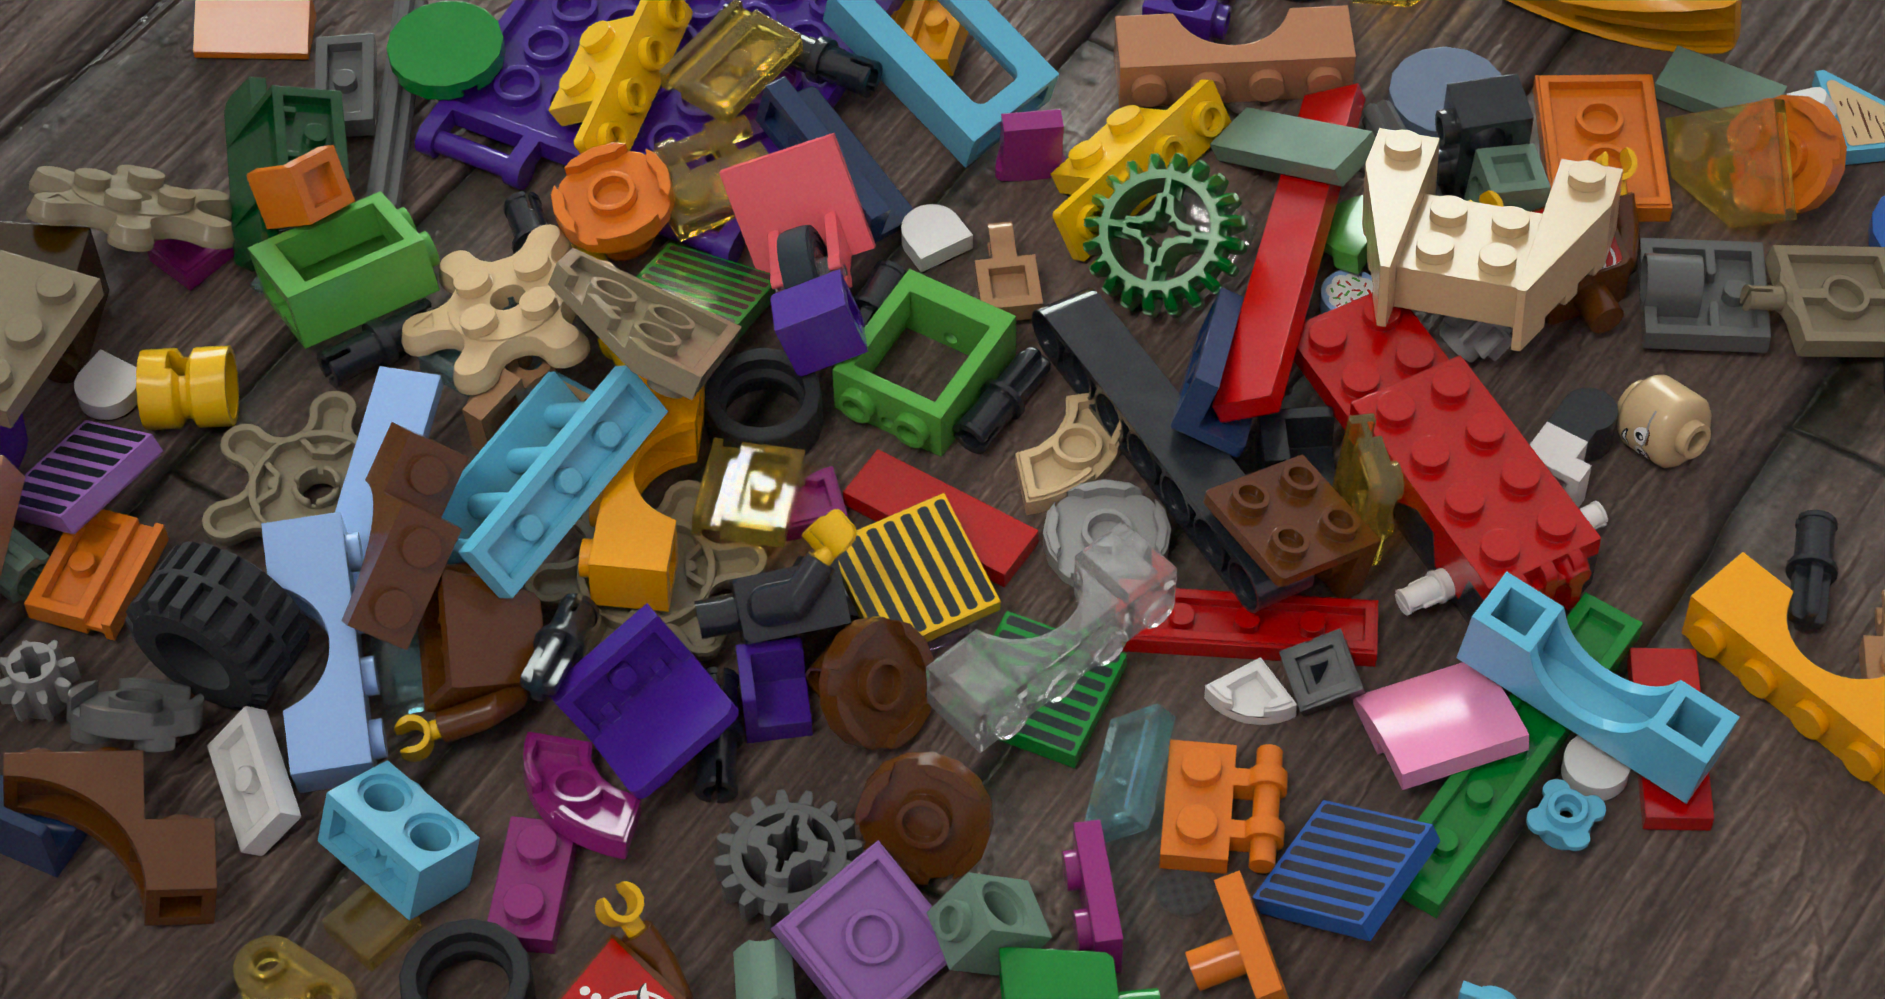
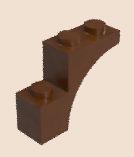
M391 422L365 479L371 488L373 496L372 525L361 571L341 620L344 624L402 649H408L462 531V528L446 520L442 515L469 457Z
M102 747L93 751L54 752L45 748H33L24 752L3 753L4 807L17 813L40 815L76 827L102 843L116 856L133 880L142 904L145 926L214 924L217 896L215 818H194L189 815L176 814L163 819H145L143 750L123 751L115 747Z

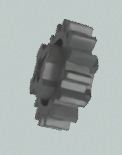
M784 789L777 790L774 805L766 806L757 796L750 799L752 815L747 818L742 814L733 812L729 816L731 833H719L716 839L719 856L714 858L717 881H721L725 903L730 904L739 901L740 919L745 922L754 918L758 913L763 914L765 931L772 932L771 928L780 919L786 917L863 853L862 841L856 840L855 822L853 819L846 818L838 821L837 803L833 800L824 804L820 809L815 808L811 791L806 790L798 803L789 802ZM754 881L762 882L763 885H764V888H763L762 886L758 885V884H757L756 882H754Z

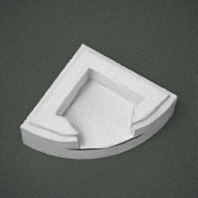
M1261 657L1205 685V700L1215 710L1233 720L1254 725H1270L1296 717V702Z

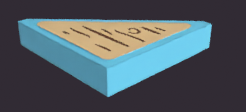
M1825 70L1815 71L1812 87L1825 89L1837 107L1835 118L1841 124L1847 146L1845 165L1885 161V101Z

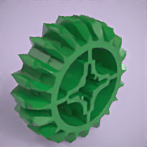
M1151 153L1148 159V171L1146 172L1134 160L1127 161L1126 171L1130 178L1123 183L1113 174L1107 176L1106 182L1114 190V193L1109 199L1101 194L1093 195L1092 203L1103 211L1101 217L1090 216L1084 219V226L1088 230L1099 234V236L1090 238L1083 243V249L1086 253L1099 256L1089 266L1091 274L1096 278L1107 277L1102 290L1110 297L1122 293L1121 305L1127 310L1133 311L1142 302L1143 313L1150 318L1157 317L1163 302L1168 314L1173 318H1178L1182 315L1183 299H1187L1196 311L1203 310L1205 301L1200 292L1207 288L1217 296L1220 288L1223 287L1216 280L1221 272L1229 277H1237L1239 275L1240 269L1228 260L1229 254L1242 255L1247 252V245L1242 240L1231 237V235L1241 233L1248 228V221L1243 216L1231 215L1242 205L1240 197L1236 193L1224 194L1229 181L1221 173L1209 178L1210 166L1203 160H1198L1188 169L1187 158L1181 153H1175L1166 169L1163 158L1158 153ZM1184 192L1196 195L1203 200L1210 218V233L1200 231L1196 226L1186 223L1187 208L1182 204ZM1157 194L1153 207L1147 213L1141 216H1130L1141 202ZM1169 225L1180 235H1183H1175V238H1165L1162 246L1151 236H1147H1156V233H1166ZM1122 239L1131 240L1134 244L1144 247L1143 263L1148 267L1146 280L1135 277L1127 268L1122 254ZM1189 255H1202L1190 270L1176 278L1167 280L1168 277H1174L1176 267L1183 258Z

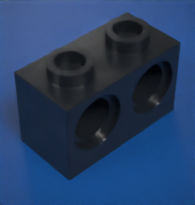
M1518 73L1447 84L1444 108L1437 110L1435 114L1437 137L1440 138L1436 183L1438 186L1443 185L1446 195L1456 196L1464 200L1476 149L1530 144L1534 116Z

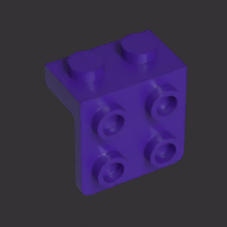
M648 603L572 667L557 694L549 695L555 704L591 740L626 788L637 799L648 797L657 788L666 784L680 768L704 747L719 738L738 716V708Z

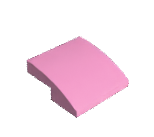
M1464 662L1382 687L1353 698V705L1377 754H1385L1402 790L1529 750V733L1502 687Z

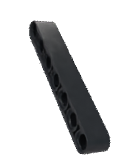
M1088 287L1041 307L1032 313L1033 330L1045 355L1076 394L1089 393L1088 400L1095 399V404H1089V409L1110 437H1112L1120 420L1121 430L1119 431L1121 437L1118 439L1120 450L1247 611L1256 613L1313 586L1314 575L1284 587L1275 585L1204 505L1203 499L1208 489L1243 477L1245 474L1228 453L1170 427L1179 392L1093 288Z

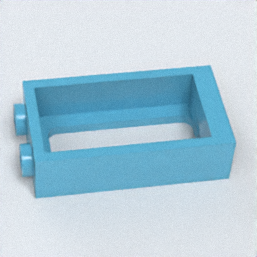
M827 0L823 21L856 55L876 60L882 64L881 81L965 168L1000 141L1001 114L1037 111L1051 99L1059 73L988 0H938L1015 79L992 99L983 104L973 102L875 0Z

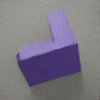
M840 269L777 292L771 296L775 333L797 375L805 376L868 352L862 314Z
M789 638L736 645L747 743L813 736L802 639Z

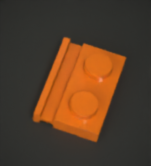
M102 509L77 533L63 532L24 602L29 618L87 634L90 630L99 631L105 634L106 639L115 641L125 623V618L127 617L125 612L128 606L146 584L169 541L165 525L155 523L153 527L139 523V519L136 517Z

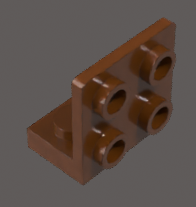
M1303 454L1210 488L1206 491L1203 499L1204 505L1273 583L1279 587H1284L1316 575L1337 598H1349L1361 592L1382 541Z

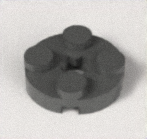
M119 678L118 690L98 692L99 680L75 685L68 691L67 721L70 723V738L79 743L99 744L108 742L111 738L134 740V747L138 750L166 752L175 749L176 737L194 734L203 725L204 696L199 693L190 700L191 687L184 684L150 678Z

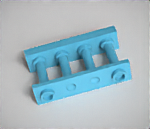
M626 365L615 366L586 401H580L555 371L548 372L463 470L442 515L446 520L462 528L447 564L467 562L499 598H513L668 413V410L641 378Z

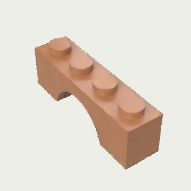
M1348 5L1290 8L1285 20L1276 31L1261 40L1241 45H1224L1203 40L1185 29L1173 13L1115 16L1114 64L1119 108L1128 105H1136L1138 107L1173 105L1201 79L1214 81L1223 103L1303 99L1304 95L1353 84L1356 54Z

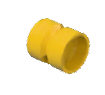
M230 345L195 347L189 357H183L178 348L141 350L137 359L136 392L139 415L145 430L181 429L187 419H193L199 428L234 426L237 423L239 411V382L236 359Z

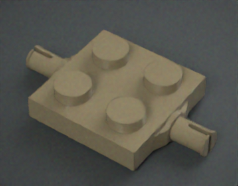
M1773 245L1765 258V265L1773 286L1746 284L1742 287L1740 294V303L1744 304L1742 309L1744 311H1777L1785 320L1797 356L1884 357L1885 247Z

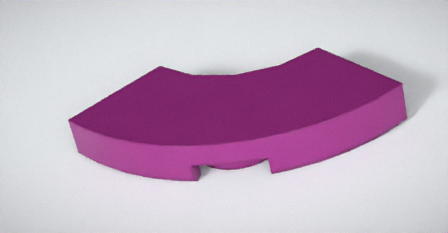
M527 732L523 750L524 785L528 797L539 815L553 829L574 843L607 856L626 859L641 817L642 799H637L631 793L616 789L598 774L592 763V742Z

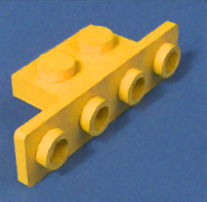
M640 0L633 16L608 22L598 21L584 31L580 38L578 50L568 70L561 77L560 87L548 110L561 126L582 122L574 139V146L580 154L590 148L610 143H626L628 151L631 150L692 18V9L685 0Z
M1201 79L1167 110L1139 108L1136 105H1128L1114 111L1107 118L1105 126L1089 140L1074 146L1068 153L1069 158L1050 173L1059 193L1071 195L1054 210L1053 219L1073 260L1086 261L1091 256L1084 251L1083 243L1090 238L1099 236V234L1088 230L1084 226V219L1090 216L1101 217L1103 211L1092 203L1093 195L1101 194L1109 199L1114 193V190L1106 182L1107 176L1113 174L1124 183L1130 178L1126 171L1127 161L1132 160L1144 172L1148 171V159L1151 153H1158L1163 158L1166 169L1173 155L1181 153L1187 158L1189 167L1211 147L1210 143L1231 123L1213 80ZM1157 194L1141 202L1133 210L1130 216H1135L1137 213H1139L1148 203H1150L1156 197Z

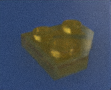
M1773 98L1665 118L1671 178L1730 228L1743 229L1797 220L1785 100Z

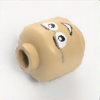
M1653 375L1645 380H1638L1632 383L1618 401L1617 431L1621 441L1660 467H1676L1689 459L1698 457L1706 449L1710 441L1712 414L1707 400L1668 375Z

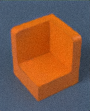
M334 145L317 147L284 165L257 168L247 173V180L267 229L312 225L355 202Z

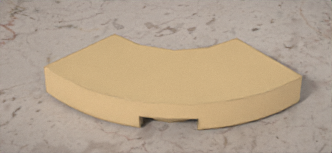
M1089 393L1066 396V415L1056 433L1037 447L1015 453V466L1026 515L1048 511L1055 501L1057 505L1059 501L1067 497L1068 490L1081 483L1102 480L1116 463L1121 453L1120 443L1118 442V439L1121 437L1119 431L1121 430L1120 420L1112 437H1110L1089 409V404H1095V399L1088 400Z

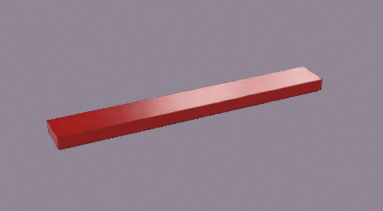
M1359 83L1307 94L1303 97L1298 117L1358 128L1366 98ZM1286 174L1280 175L1234 331L1221 383L1212 405L1220 422L1268 415L1280 411L1342 186Z

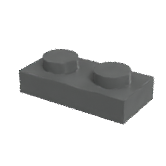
M374 33L316 37L315 89L338 90L342 92L346 137L375 135L377 45Z

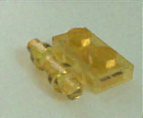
M745 115L726 122L721 118H717L703 124L702 131L677 142L670 137L654 144V151L652 152L656 153L666 165L671 177L675 204L668 223L680 242L736 219L719 174L720 170L769 154L761 141L740 150L736 147L735 143L753 136L751 125ZM711 153L716 159L691 170L686 164Z

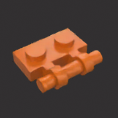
M1170 739L1159 868L1227 874L1229 851L1249 852V869L1261 874L1270 873L1276 865V855L1283 848L1285 838V825L1279 819L1280 800L1286 797L1288 792V772L1282 767L1283 750L1279 746L1272 744L1261 745L1256 751V765L1250 769L1235 768L1237 745ZM1233 799L1252 800V817L1246 821L1231 819Z

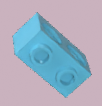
M388 760L326 793L318 842L409 921L469 887L480 837L472 832L462 820L453 816L428 795L417 782L409 779Z

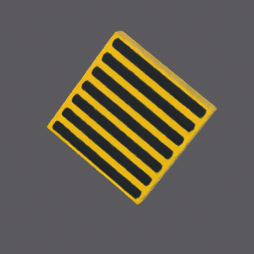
M944 493L856 530L857 536L854 543L838 556L844 588L860 619L879 616L910 623L927 642L1000 610L1001 601Z

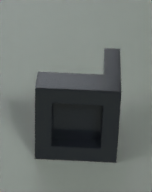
M1333 407L1280 409L1278 413L1257 416L1255 454L1258 471L1303 454L1336 490L1337 477L1332 450L1335 424Z

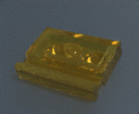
M733 0L659 70L661 85L668 91L674 88L681 92L682 99L728 124L803 51L801 34L756 9L750 12L743 8L742 1Z
M1374 413L1349 416L1332 487L1382 540L1372 565H1379L1385 540L1393 535L1394 521L1392 513L1396 499L1403 497L1404 479L1399 462L1397 460L1390 461L1382 436L1372 437L1376 418Z
M714 438L692 514L691 535L701 536L702 530L707 529L720 531V539L744 542L753 546L766 545L784 548L804 470L805 450L742 442L741 449L724 447V439Z

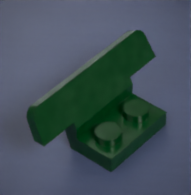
M248 77L229 97L224 110L230 202L232 206V231L235 239L233 246L234 261L236 265L251 272L256 271L248 247L278 235V228H266L247 180V173L257 168L284 165L317 147L334 145L349 183L350 176L341 91L271 85L267 90L266 78Z

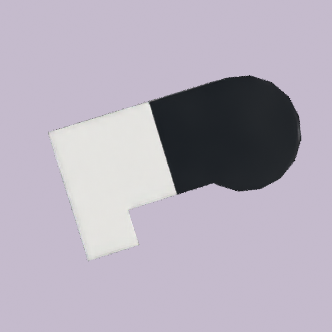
M1580 388L1568 394L1530 443V446L1578 508L1584 501L1592 467L1589 462L1600 459L1609 452L1618 417V407L1614 399L1606 392L1596 388Z

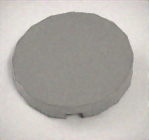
M1102 479L1081 483L1068 490L1067 497L1059 501L1057 505L1055 501L1046 514L1043 529V548L1048 565L1063 582L1084 593L1113 596L1118 595V585L1144 586L1154 580L1167 563L1171 527L1165 509L1156 499L1154 504L1149 498L1143 496V489L1129 482Z

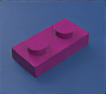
M514 816L510 818L487 921L497 923L517 936L527 952L555 954L578 844L561 835L544 819Z
M1101 820L1073 823V850L1062 851L1061 856L1067 892L1079 891L1082 909L1072 911L1076 947L1078 951L1090 950L1110 954L1114 959L1115 973H1122L1123 934Z

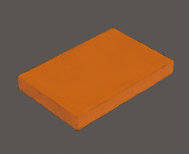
M1535 75L1533 95L1541 159L1551 188L1561 159L1595 162L1597 157L1606 151L1609 167L1622 169L1620 151L1625 147H1629L1635 152L1638 166L1635 173L1626 180L1627 192L1635 194L1638 222H1670L1673 207L1653 75Z

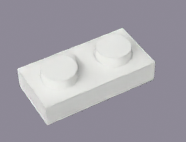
M245 706L207 747L241 853L263 856L302 816L267 710Z

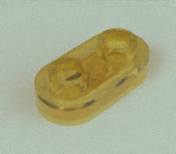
M269 935L250 941L239 951L234 961L233 974L243 999H314L322 994L331 995V999H358L354 985L348 977L289 939L281 936ZM266 962H278V964L269 971L257 970L259 966Z

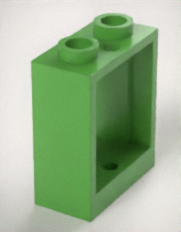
M381 191L351 203L312 225L297 226L248 247L265 298L305 349L440 291L433 267L440 265V258L431 237L426 231L418 233L405 207L396 209Z
M909 269L864 327L868 352L837 363L832 369L835 408L842 411L855 422L869 423L895 435L907 446L913 448L921 447L942 457L955 440L954 434L956 432L952 430L953 426L978 401V398L981 396L982 385L989 379H997L1016 356V316ZM905 328L969 355L935 402L872 373Z

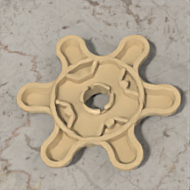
M549 224L532 230L522 248L514 255L494 262L481 261L470 252L463 250L454 251L446 255L440 262L439 282L445 291L453 295L448 302L439 308L416 314L405 321L402 327L401 340L405 352L411 356L420 357L444 349L461 351L462 353L454 365L453 381L456 389L465 395H478L491 389L498 382L504 367L511 361L524 356H539L555 368H568L582 362L590 351L589 340L576 326L572 325L577 314L548 285L557 262L572 249L571 242L557 226ZM601 260V261H603V262H605V263H607V264H609V265L615 267L612 263H610V262H608V261ZM509 297H514L515 302L519 303L511 309L502 310L509 305Z

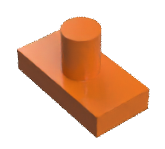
M1240 870L1215 879L1214 882L1233 934L1185 952L1199 991L1247 974L1256 999H1289L1255 903Z

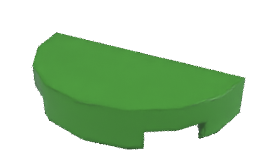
M1363 195L1355 196L1336 205L1324 252L1333 257L1334 266L1353 274H1359L1367 263L1366 236L1363 235L1362 228Z

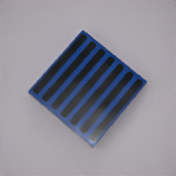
M1323 800L1252 898L1261 914L1371 941L1440 843V839L1433 824Z

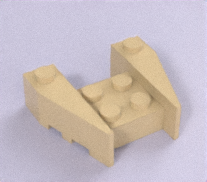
M1380 128L1365 163L1362 228L1363 235L1366 236L1367 262L1372 276V297L1376 325L1386 327L1393 307H1401L1512 327L1511 350L1521 351L1544 328L1545 317L1558 303L1566 305L1577 294L1578 283L1587 274L1594 276L1605 265L1617 227L1623 169L1603 166L1589 160L1573 161L1561 159L1543 214L1530 212L1515 206L1501 207L1466 201L1451 195L1437 196L1436 182L1440 138L1418 135L1410 130L1394 131Z

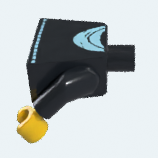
M833 509L827 515L819 517L802 533L801 536L814 551L812 553L807 552L805 556L799 555L792 567L729 580L730 594L694 601L702 640L739 632L742 644L746 645L851 623L838 556L845 552L856 540L857 531L855 525L840 509Z

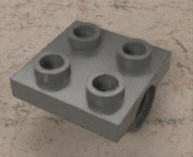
M1640 238L1637 266L1642 348L1768 352L1771 340L1769 310L1744 311L1742 309L1744 304L1740 303V294L1744 285L1767 286L1763 242Z

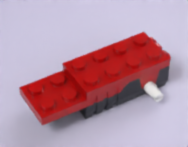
M1373 292L1304 321L1294 362L1327 406L1333 407L1334 416L1347 432L1345 449L1349 462L1359 475L1363 473L1367 487L1375 497L1379 496L1381 505L1391 520L1396 518L1398 529L1429 570L1426 576L1409 583L1407 587L1395 591L1396 602L1400 610L1408 616L1423 607L1426 609L1437 603L1444 604L1449 600L1469 625L1473 614L1506 572H1509L1562 605L1565 610L1574 608L1579 602L1581 594L1592 583L1601 543V537L1595 529L1607 526L1608 517L1606 511L1598 501H1593L1580 509L1576 506L1462 356L1459 355L1449 360L1411 309L1394 306L1386 327L1377 326L1372 297Z

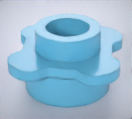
M1549 780L1543 786L1542 794L1544 798L1537 808H1533L1527 813L1526 823L1528 828L1534 834L1539 835L1552 848L1571 851L1585 849L1590 843V831L1594 822L1601 821L1605 817L1606 805L1604 801L1596 795L1584 796L1580 792L1570 789L1569 784L1564 780ZM1569 811L1572 817L1561 816L1560 812Z

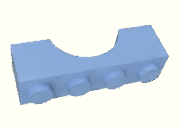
M341 512L261 523L267 575L275 580L295 601L302 614L318 623L329 636V657L321 679L302 700L283 710L290 775L299 793L335 788L377 766L376 759L388 758L383 719L371 720L369 696L380 695L375 656H363L361 634H364V632L349 627L341 621L355 588L353 572H360L364 561L359 532H347Z

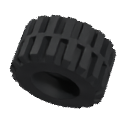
M191 541L184 542L182 545L177 544L173 547L125 612L127 614L125 618L126 626L132 633L133 640L163 674L173 682L191 687L190 692L197 696L201 693L204 696V700L239 711L245 706L258 709L261 705L264 706L310 641V633L307 631L309 625L306 618L300 612L301 609L275 580L242 557L206 543L198 544Z

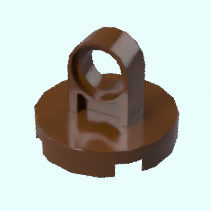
M872 616L854 620L840 631L832 644L824 650L807 670L806 679L813 691L820 697L821 709L830 729L842 741L849 745L870 750L879 748L894 749L903 746L920 731L931 712L934 698L925 697L928 686L927 673H936L935 660L926 639L910 623Z
M907 752L883 762L867 778L855 812L856 825L859 824V830L866 841L864 850L879 840L914 884H928L930 878H944L952 874L953 880L964 876L982 859L994 824L992 800L981 779L960 761L935 752Z

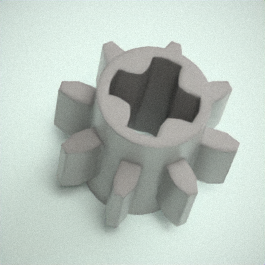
M1451 316L1443 318L1446 324L1440 329L1442 338L1454 352L1461 355L1468 362H1474L1479 356L1483 359L1489 356L1492 360L1496 361L1511 346L1512 335L1510 332L1513 330L1512 327Z
M25 640L8 657H0V667L5 677L0 679L1 704H12L16 717L21 722L28 718V716L35 719H47L49 722L53 721L54 716L62 712L67 706L68 691L72 688L71 683L81 679L74 657L64 658L59 643L56 640L51 641L48 645Z

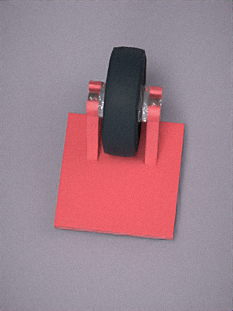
M835 133L720 170L721 180L755 269L770 273L771 287L773 290L775 289L776 293L840 269L848 287H852L850 273L852 256L874 249L876 244Z

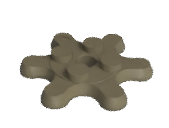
M120 165L114 174L111 175L108 172L93 168H79L72 172L60 167L41 166L36 169L29 181V190L35 193L26 210V217L28 219L50 226H87L108 234V244L118 249L147 252L154 248V240L164 239L184 240L212 249H228L234 246L235 241L231 222H229L232 218V206L230 197L226 193L211 189L192 190L164 184L165 174L155 169L135 165Z
M328 391L319 395L310 406V417L307 425L302 431L292 436L274 437L253 424H240L226 431L221 438L220 444L223 456L235 467L248 473L249 481L245 489L237 496L218 501L209 506L204 512L202 524L204 532L208 537L222 546H232L247 539L263 537L261 523L335 513L358 438L352 430L357 415V406L352 396L341 391ZM324 483L334 487L328 495L318 498L315 505L311 504L309 498L302 496L303 492L315 484Z
M685 480L671 485L665 492L663 501L655 509L676 520L678 566L669 612L654 611L698 661H709L720 654L727 640V635L702 640L694 601L711 598L722 590L730 589L729 580L764 573L767 568V555L759 544L752 541L740 540L719 544L705 538L700 531V524L706 517L712 503L710 491L698 481ZM588 507L573 527L585 538L593 539L595 527H590ZM579 555L567 562L541 564L525 583L526 591L534 592L540 599L541 608L546 610L557 609L559 602L567 594L578 593L577 601L573 606L577 608L584 595L591 598L589 578L579 577ZM597 605L600 617L584 643L586 651L584 657L639 609Z

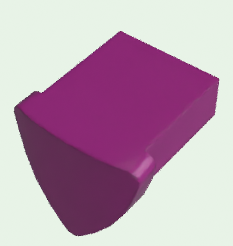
M1061 109L1001 114L1000 148L995 166V177L998 180L1032 181L1052 178L1050 173L1066 160L1062 152L1064 124Z

